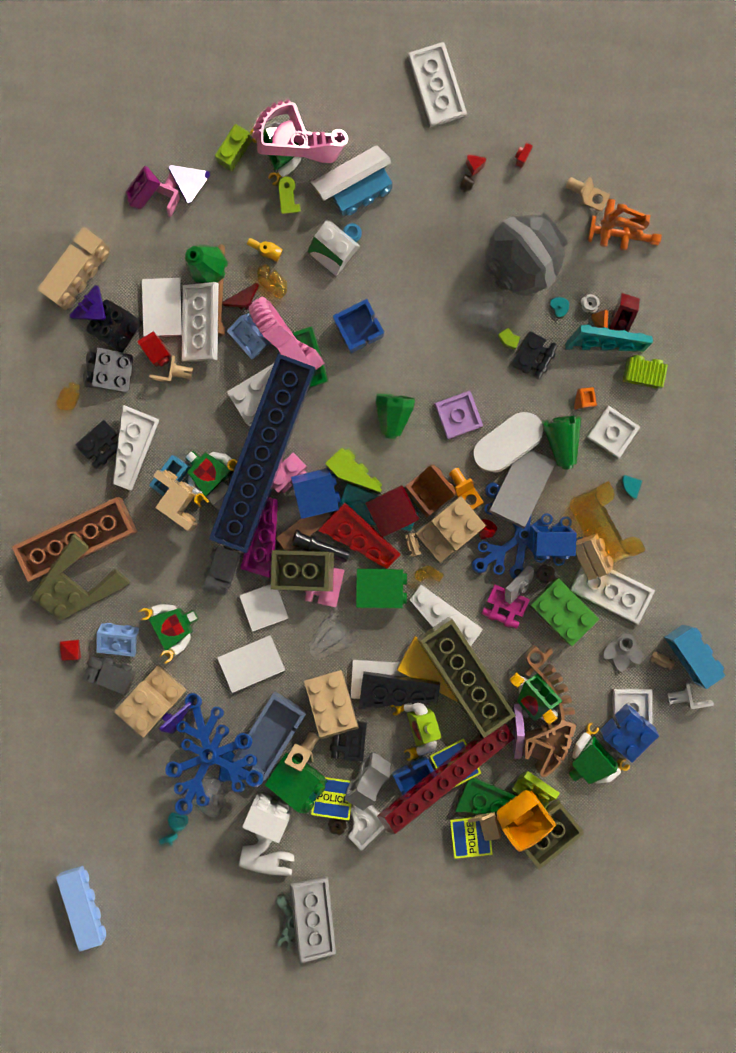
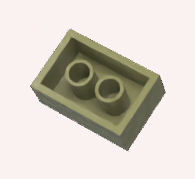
M272 550L271 589L333 592L334 553Z
M558 798L546 807V810L557 825L541 841L524 850L539 870L585 834Z

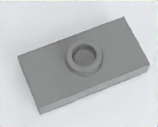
M527 566L506 587L505 601L511 604L521 593L526 592L528 586L533 581L534 568Z

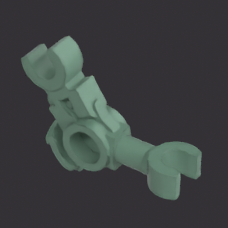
M282 894L277 897V903L286 914V924L282 931V936L278 939V946L283 941H287V950L289 951L292 947V938H295L293 912L285 895Z

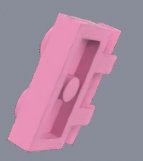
M334 568L333 592L305 591V601L312 602L313 595L319 596L318 604L337 607L344 570Z

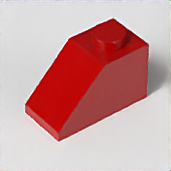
M154 331L137 341L156 367H162L170 361L169 359L172 355Z

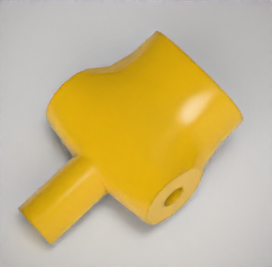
M249 238L246 244L258 250L262 257L269 258L276 263L283 252L282 248L272 242L264 241L259 243Z

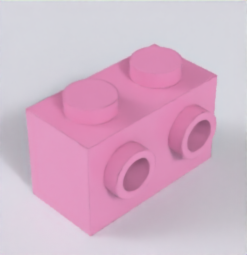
M294 452L281 463L273 484V488L279 494L282 491L286 493L293 486L291 484V477L307 473L305 471L307 466Z

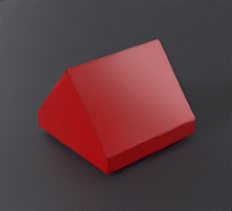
M467 155L466 165L473 176L484 168L487 158Z

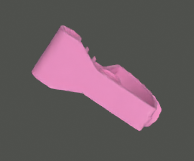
M289 99L285 100V102L280 100L278 104L274 102L271 107L268 106L265 111L261 112L252 133V138L257 141V152L259 154L305 157L320 163L335 162L348 142L347 134L340 129L333 131L332 134L307 132L296 104L291 103ZM288 114L290 120L281 123L276 128L272 143H264L263 129L265 124L276 116Z
M260 297L252 302L249 306V312L253 322L263 337L273 344L281 355L314 366L316 370L325 364L315 349L296 339L270 301L265 297Z

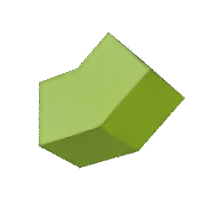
M509 328L498 334V338L503 346L513 350L517 348L520 337L512 334Z

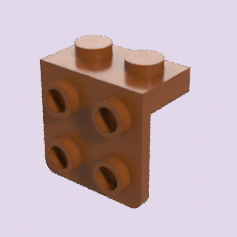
M434 464L427 467L404 487L407 495L426 518L456 495L454 486L446 480L441 470Z

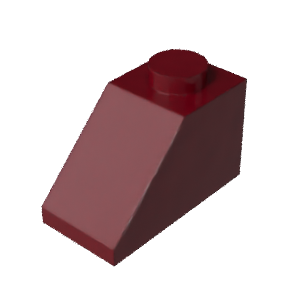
M621 293L609 325L610 330L630 331L639 311L640 298Z

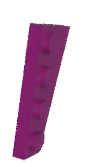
M268 498L248 553H244L240 569L271 578L272 550H275L278 499Z

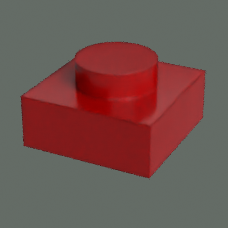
M526 142L524 148L520 147L515 155V158H517L516 166L523 168L533 145Z

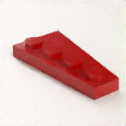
M345 502L318 529L319 532L325 533L333 537L332 539L337 542H342L349 546L350 549L362 553L366 558L386 569L400 556V553Z

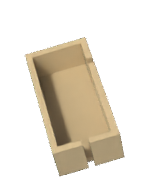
M85 227L80 230L73 240L82 249L79 250L70 244L37 289L65 311L73 306L76 301L75 297L79 292L84 291L87 286L86 282L90 277L95 276L98 271L97 267L101 262L106 261L110 254V248L103 240Z

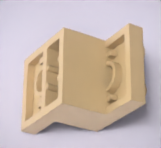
M157 470L153 477L169 489L155 508L187 531H194L198 526L194 522L196 518L187 512L184 513V510L196 495L192 492L194 488L186 482H178L176 480L178 477L169 470Z
M460 496L415 534L438 562L441 563L486 525Z
M158 665L144 681L139 683L116 709L115 713L144 738L187 690Z

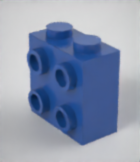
M329 468L291 477L301 519L339 510L340 495L338 491L335 492L334 485H337L335 474H331Z

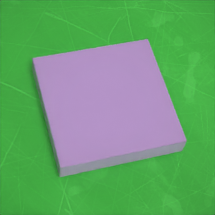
M471 391L434 403L447 440L483 427Z

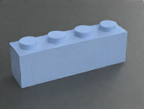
M82 865L61 872L56 879L79 952L102 945L106 939V929L100 922L101 913L94 903L95 894L93 889L89 887V874L87 870H84Z

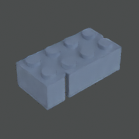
M274 691L248 733L252 738L251 747L247 750L239 748L232 761L235 762L243 759L248 754L256 756L257 764L251 770L262 773L263 780L265 781L307 711ZM247 739L243 741V745L247 744ZM252 757L248 759L249 764L253 762Z

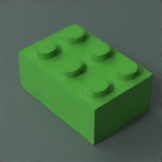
M556 577L528 604L570 646H573L599 620Z

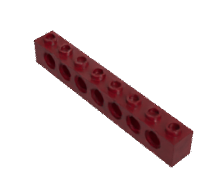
M506 724L485 738L479 734L378 814L377 817L387 832L398 833L515 739Z

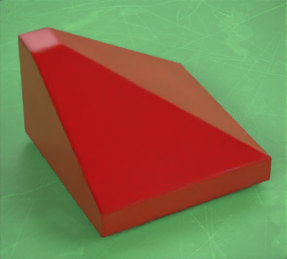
M79 639L60 642L62 661L81 659Z

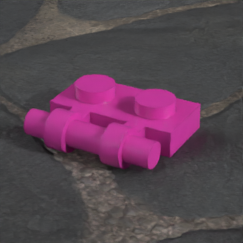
M494 584L487 599V602L493 604L492 609L484 607L481 614L487 616L492 621L497 620L504 623L503 626L508 628L511 626L517 629L520 622L514 620V616L517 614L523 617L530 599L519 595L509 604L505 601L506 589ZM499 607L509 611L508 615L504 616L498 613Z

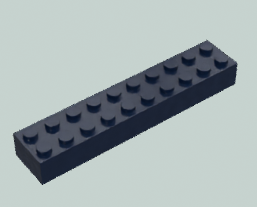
M279 353L277 354L209 540L248 553L316 371L314 366Z

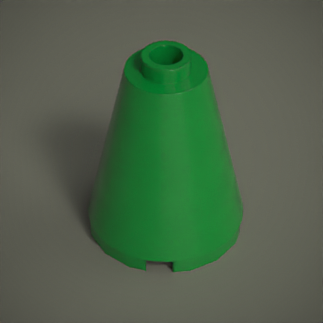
M563 416L553 418L554 422L550 423L548 419L542 421L543 429L557 466L562 467L563 470L572 469L573 465L577 464L581 417L578 416L575 419V416Z

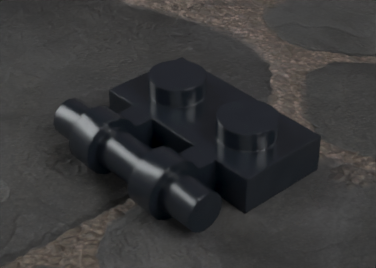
M529 331L511 366L526 374L533 368L536 370L533 377L540 380L542 375L546 374L550 360L554 359L558 345L551 343L549 348H545L543 345L546 339ZM539 353L544 355L540 364L535 362Z
M103 420L75 445L87 459L95 455L97 459L92 465L97 469L101 465H105L108 459L117 452L118 441L115 443L112 439L118 434L106 420ZM108 444L110 448L102 454L100 450Z
M357 721L358 729L341 733L346 735V745L340 744L341 734L333 736L332 744H330L331 758L338 759L339 752H345L344 760L363 762L367 722Z

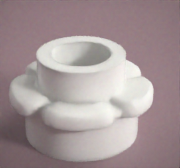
M593 294L583 297L581 300L583 311L587 313L596 312L600 305L599 299Z

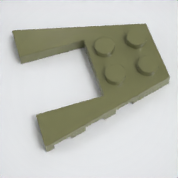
M75 534L72 535L70 542L67 546L65 545L57 561L52 564L48 574L43 577L32 593V599L60 621L130 584L129 579L115 569L93 589L86 592L66 576L63 571L89 550L88 545Z

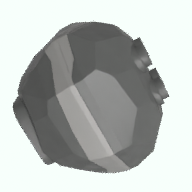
M545 213L541 215L512 216L490 230L485 245L486 265L484 268L488 274L494 275L498 279L496 284L501 290L509 289L517 295H531L548 288L554 283L562 267L566 253L564 247L568 242L552 219Z

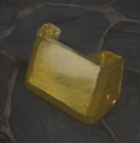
M606 481L573 497L570 501V509L585 537L597 533L599 538H602L605 542L607 555H610L613 563L636 556L646 551V549L637 537L631 536L622 540L604 506L614 498V490L610 482Z

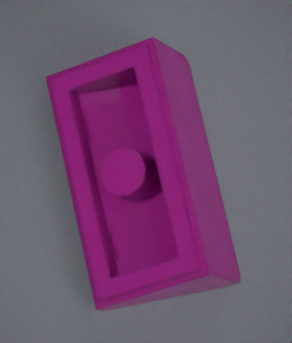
M147 166L142 168L125 191L131 207L142 209L160 186L159 180Z

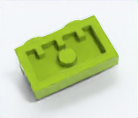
M529 771L521 773L512 788V791L518 795L525 790H532L545 809L549 802L556 800L560 794Z

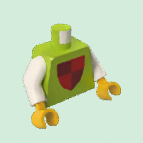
M408 703L402 704V706H395L397 710L392 713L393 715L397 716L404 710L407 713L417 748L412 747L404 750V753H410V758L406 760L410 761L418 758V756L433 752L436 749L437 740L441 739L434 712L422 703H415L413 705Z

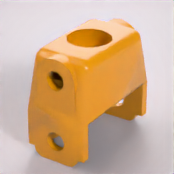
M532 790L521 792L498 809L496 813V819L500 823L503 832L518 852L526 850L541 841L557 825Z

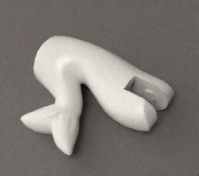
M255 833L259 840L258 843L242 847L239 867L269 875L289 876L292 874L293 869L278 866L280 859L294 862L293 854L277 851L260 856L269 847L272 840Z

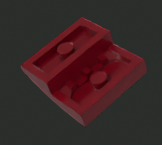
M403 485L365 503L382 537L419 520Z

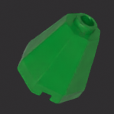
M194 245L186 250L185 262L194 282L198 284L217 283L225 277L226 272L224 271L225 267L228 266V261L220 248L209 245Z
M377 393V413L381 434H384L385 438L396 439L397 436H401L414 409L415 398Z

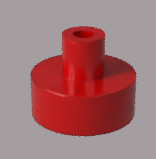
M482 519L486 526L479 531V537L481 539L493 537L497 531V526L490 520Z

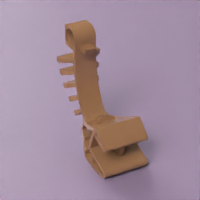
M532 645L525 653V660L531 666L525 674L530 676L536 671L557 695L569 691L567 685L563 683L555 688L553 687L554 684L563 681L560 673H555L547 679L546 676L557 671L552 664H547L542 672L538 669L553 653L552 649L549 648L543 654L535 645ZM538 653L539 660L532 663L530 661L531 654ZM570 695L560 697L562 703L557 706L559 717L555 722L525 732L523 756L527 760L530 756L538 759L535 769L542 777L551 774L561 764V760H564L568 749H570L571 737L574 735L576 725L565 720L564 715H573L575 710L572 707L563 708L562 704L572 703Z

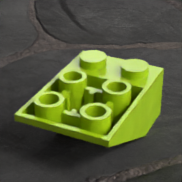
M343 448L339 449L325 463L339 480L379 494L382 492L380 481L375 476L371 478L367 474L369 470L363 463L357 464L354 460L356 456L348 448L346 450Z

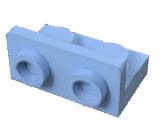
M250 314L241 315L227 330L229 335L251 359H255L266 346L271 345L260 333Z
M102 623L97 631V653L135 657L139 628L131 625L122 626L114 625L113 623Z

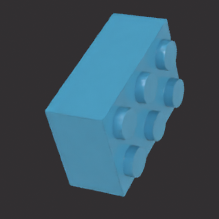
M681 625L664 637L696 685L708 689L726 676L723 673V665L718 660L715 661L712 656V649L708 644L703 643L701 640L702 634L696 627Z

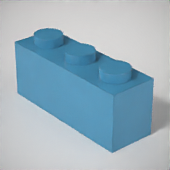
M383 167L333 195L332 198L342 216L346 214L350 216L360 206H368L373 203L374 199L378 196L384 197L391 192L393 183Z

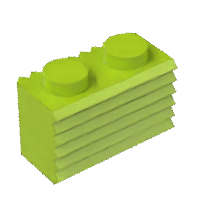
M234 124L214 155L217 163L231 172L234 171L233 168H236L235 165H238L237 162H240L239 159L244 155L243 152H246L245 149H248V146L252 143L250 133L239 125Z
M633 355V357L627 359L622 382L655 389L664 387L668 365L663 364L662 360L652 359V361L644 360L645 357L640 355Z

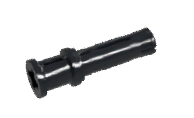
M300 530L295 531L291 546L294 547L296 545L306 549V551L332 552L335 559L347 562L350 551L316 540L317 538L314 535L308 536L300 533Z

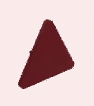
M255 283L223 301L222 305L239 307L240 310L243 308L248 310L259 284Z

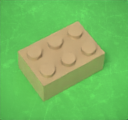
M342 670L304 681L321 739L359 728Z

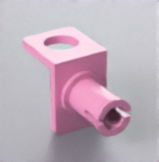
M171 173L165 184L160 183L156 192L171 198L167 206V213L170 217L180 200L179 191L175 189L177 184Z

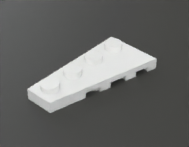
M122 405L113 484L132 491L160 419Z
M421 584L410 598V601L432 627L447 617L452 618L470 646H472L483 630Z

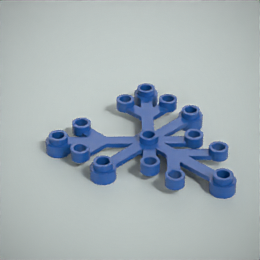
M497 483L488 484L485 488L486 495L496 499L500 486ZM491 487H496L497 492L495 494L490 492ZM488 503L484 507V512L488 515H492V513H489L487 511V506H492L493 504ZM545 513L532 525H530V516L524 529L512 523L516 529L515 537L502 546L488 544L486 541L479 542L477 548L480 552L488 551L492 553L485 558L474 559L472 569L477 573H483L486 571L488 564L496 559L493 572L498 575L503 574L505 571L503 565L505 553L518 544L515 565L509 570L511 578L515 579L517 576L514 574V571L516 569H520L521 572L524 570L523 561L526 545L530 549V527L551 524L553 521L552 515ZM546 515L550 518L548 523H545L543 520ZM562 517L554 526H564L562 521L567 519L569 521L567 526L570 527L572 521L569 517ZM522 531H526L528 533V536L526 538H522ZM482 543L487 545L486 550L480 549ZM533 553L534 560L536 562L541 563L545 561V559L539 561L537 559V556ZM551 556L556 566H562L565 563V559H562V562L557 564L555 560L558 556ZM478 562L483 563L482 569L477 568L476 565ZM498 565L502 567V571L500 573L496 572L495 570L496 566Z
M190 693L186 696L185 705L189 702L192 704L190 709L193 710L198 730L191 727L185 721H180L176 728L181 733H187L201 740L203 748L196 745L193 740L184 739L181 743L182 749L192 751L199 756L182 763L172 761L165 767L167 776L178 778L182 771L200 765L195 778L183 783H176L174 786L176 794L184 795L187 792L185 798L179 799L175 804V811L180 815L191 813L193 808L192 801L195 795H197L196 802L199 806L206 807L210 803L209 796L205 795L202 780L209 766L215 763L229 770L232 780L231 787L235 792L241 793L245 789V784L243 781H240L239 776L245 778L246 783L252 787H258L263 782L262 773L256 770L248 771L243 768L255 766L257 764L256 756L248 754L243 759L233 763L220 757L239 748L242 750L249 749L252 745L250 735L240 733L236 736L234 742L219 747L223 737L229 734L227 726L219 725L210 744L209 737L217 720L223 717L224 710L220 707H213L211 716L205 726L200 708L202 698L195 693ZM197 699L196 705H193V701ZM217 710L220 711L218 716L215 715ZM185 724V729L181 730V726ZM225 728V732L221 734L220 730ZM244 739L248 740L246 745H243ZM187 742H190L189 748H186ZM212 753V758L209 760L208 755ZM250 757L253 758V762L251 764L248 763V759ZM177 767L178 770H177V772L174 774V768ZM255 776H258L259 779H258V781L255 783V782H254V777H255ZM240 783L241 787L237 790L236 785ZM182 785V786H183V790H182L181 792H179L178 789H179V787ZM205 797V802L202 804L201 799ZM185 804L188 805L186 811H184V809H183V807H184Z

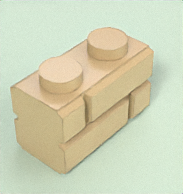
M597 533L576 541V555L588 580L605 576L611 572L614 565L613 559L610 555H607L605 542L602 538H599Z

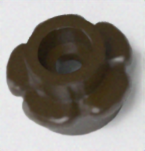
M465 174L461 181L459 189L464 190V193L467 190L471 191L475 180L472 179V174L471 176Z
M542 565L537 570L536 577L540 579L541 583L547 584L554 580L555 570L551 566Z
M331 818L328 822L329 831L332 834H343L347 828L346 821Z

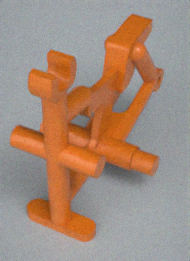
M608 199L604 218L600 222L602 226H595L596 216H592L588 242H592L593 234L595 233L601 234V247L608 246L610 236L620 237V250L623 251L627 250L629 239L650 242L652 245H659L661 243V234L650 235L643 233V230L650 223L651 215L628 208L625 204H618L615 209L614 199ZM625 212L635 217L625 219L617 216ZM614 227H623V230L613 229V228H614Z

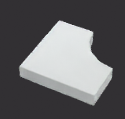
M354 805L351 806L350 814L353 817L354 824L348 838L361 851L385 828L377 817L380 813L372 805L363 811Z

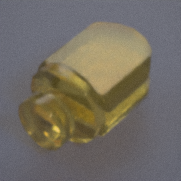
M71 381L68 384L69 387L64 386L56 401L57 406L64 411L73 410L80 397V393L76 391L79 390L80 385Z

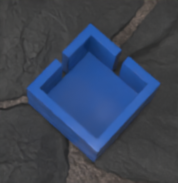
M368 299L333 315V321L350 354L365 347L366 342L371 344L384 337L385 333L377 317L375 318V313Z
M548 526L530 527V549L538 558L550 559V556H558L559 559H569L570 556H576L577 533L569 526H552L551 532H548Z
M626 703L615 714L620 727L618 728L615 720L611 718L600 731L606 742L633 763L659 737V734L649 721L640 716L636 710Z
M426 755L411 762L412 767L410 768L405 765L391 772L402 795L434 771Z

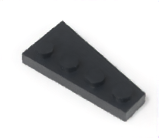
M364 671L358 710L365 709L366 707L383 708V706L394 705L395 707L412 703V705L415 703H438L440 682Z

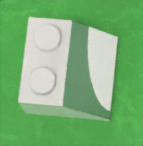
M325 221L313 237L307 252L337 276L360 245L333 222Z

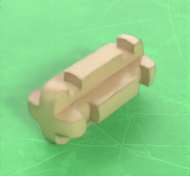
M415 533L405 536V539L407 538L408 540L406 543L409 552L411 551L412 553L410 554L411 557L421 554V551L418 550L420 547L417 538H414Z
M658 652L652 654L650 660L652 663L655 661V664L663 668L668 667L667 670H672L675 663L673 659L670 661V658L662 654L657 655Z

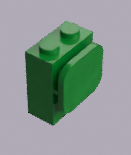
M357 568L356 608H403V604H407V592H403V585H407V573H403L404 569Z
M285 753L265 783V786L296 812L307 813L314 807L317 797L324 792L328 781L310 764H306L302 771L286 765L285 760L289 753ZM296 755L292 757V762L294 764H300L302 762V760Z

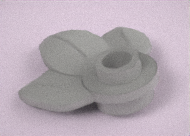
M622 634L615 642H611L606 646L603 657L605 659H613L615 667L618 671L622 672L629 666L631 661L640 664L642 652L636 646V641L632 635ZM624 640H628L629 642L628 646L626 647L622 645V642Z

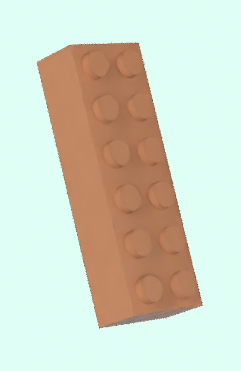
M116 497L12 546V549L27 581L32 582L48 574L51 569L50 567L57 561L65 545H68L73 534L78 536L89 547V550L76 560L78 561L136 534L138 531L123 499Z

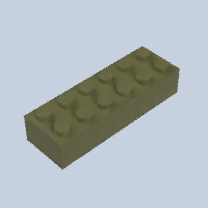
M447 617L417 638L473 726L483 738L516 716L452 618Z

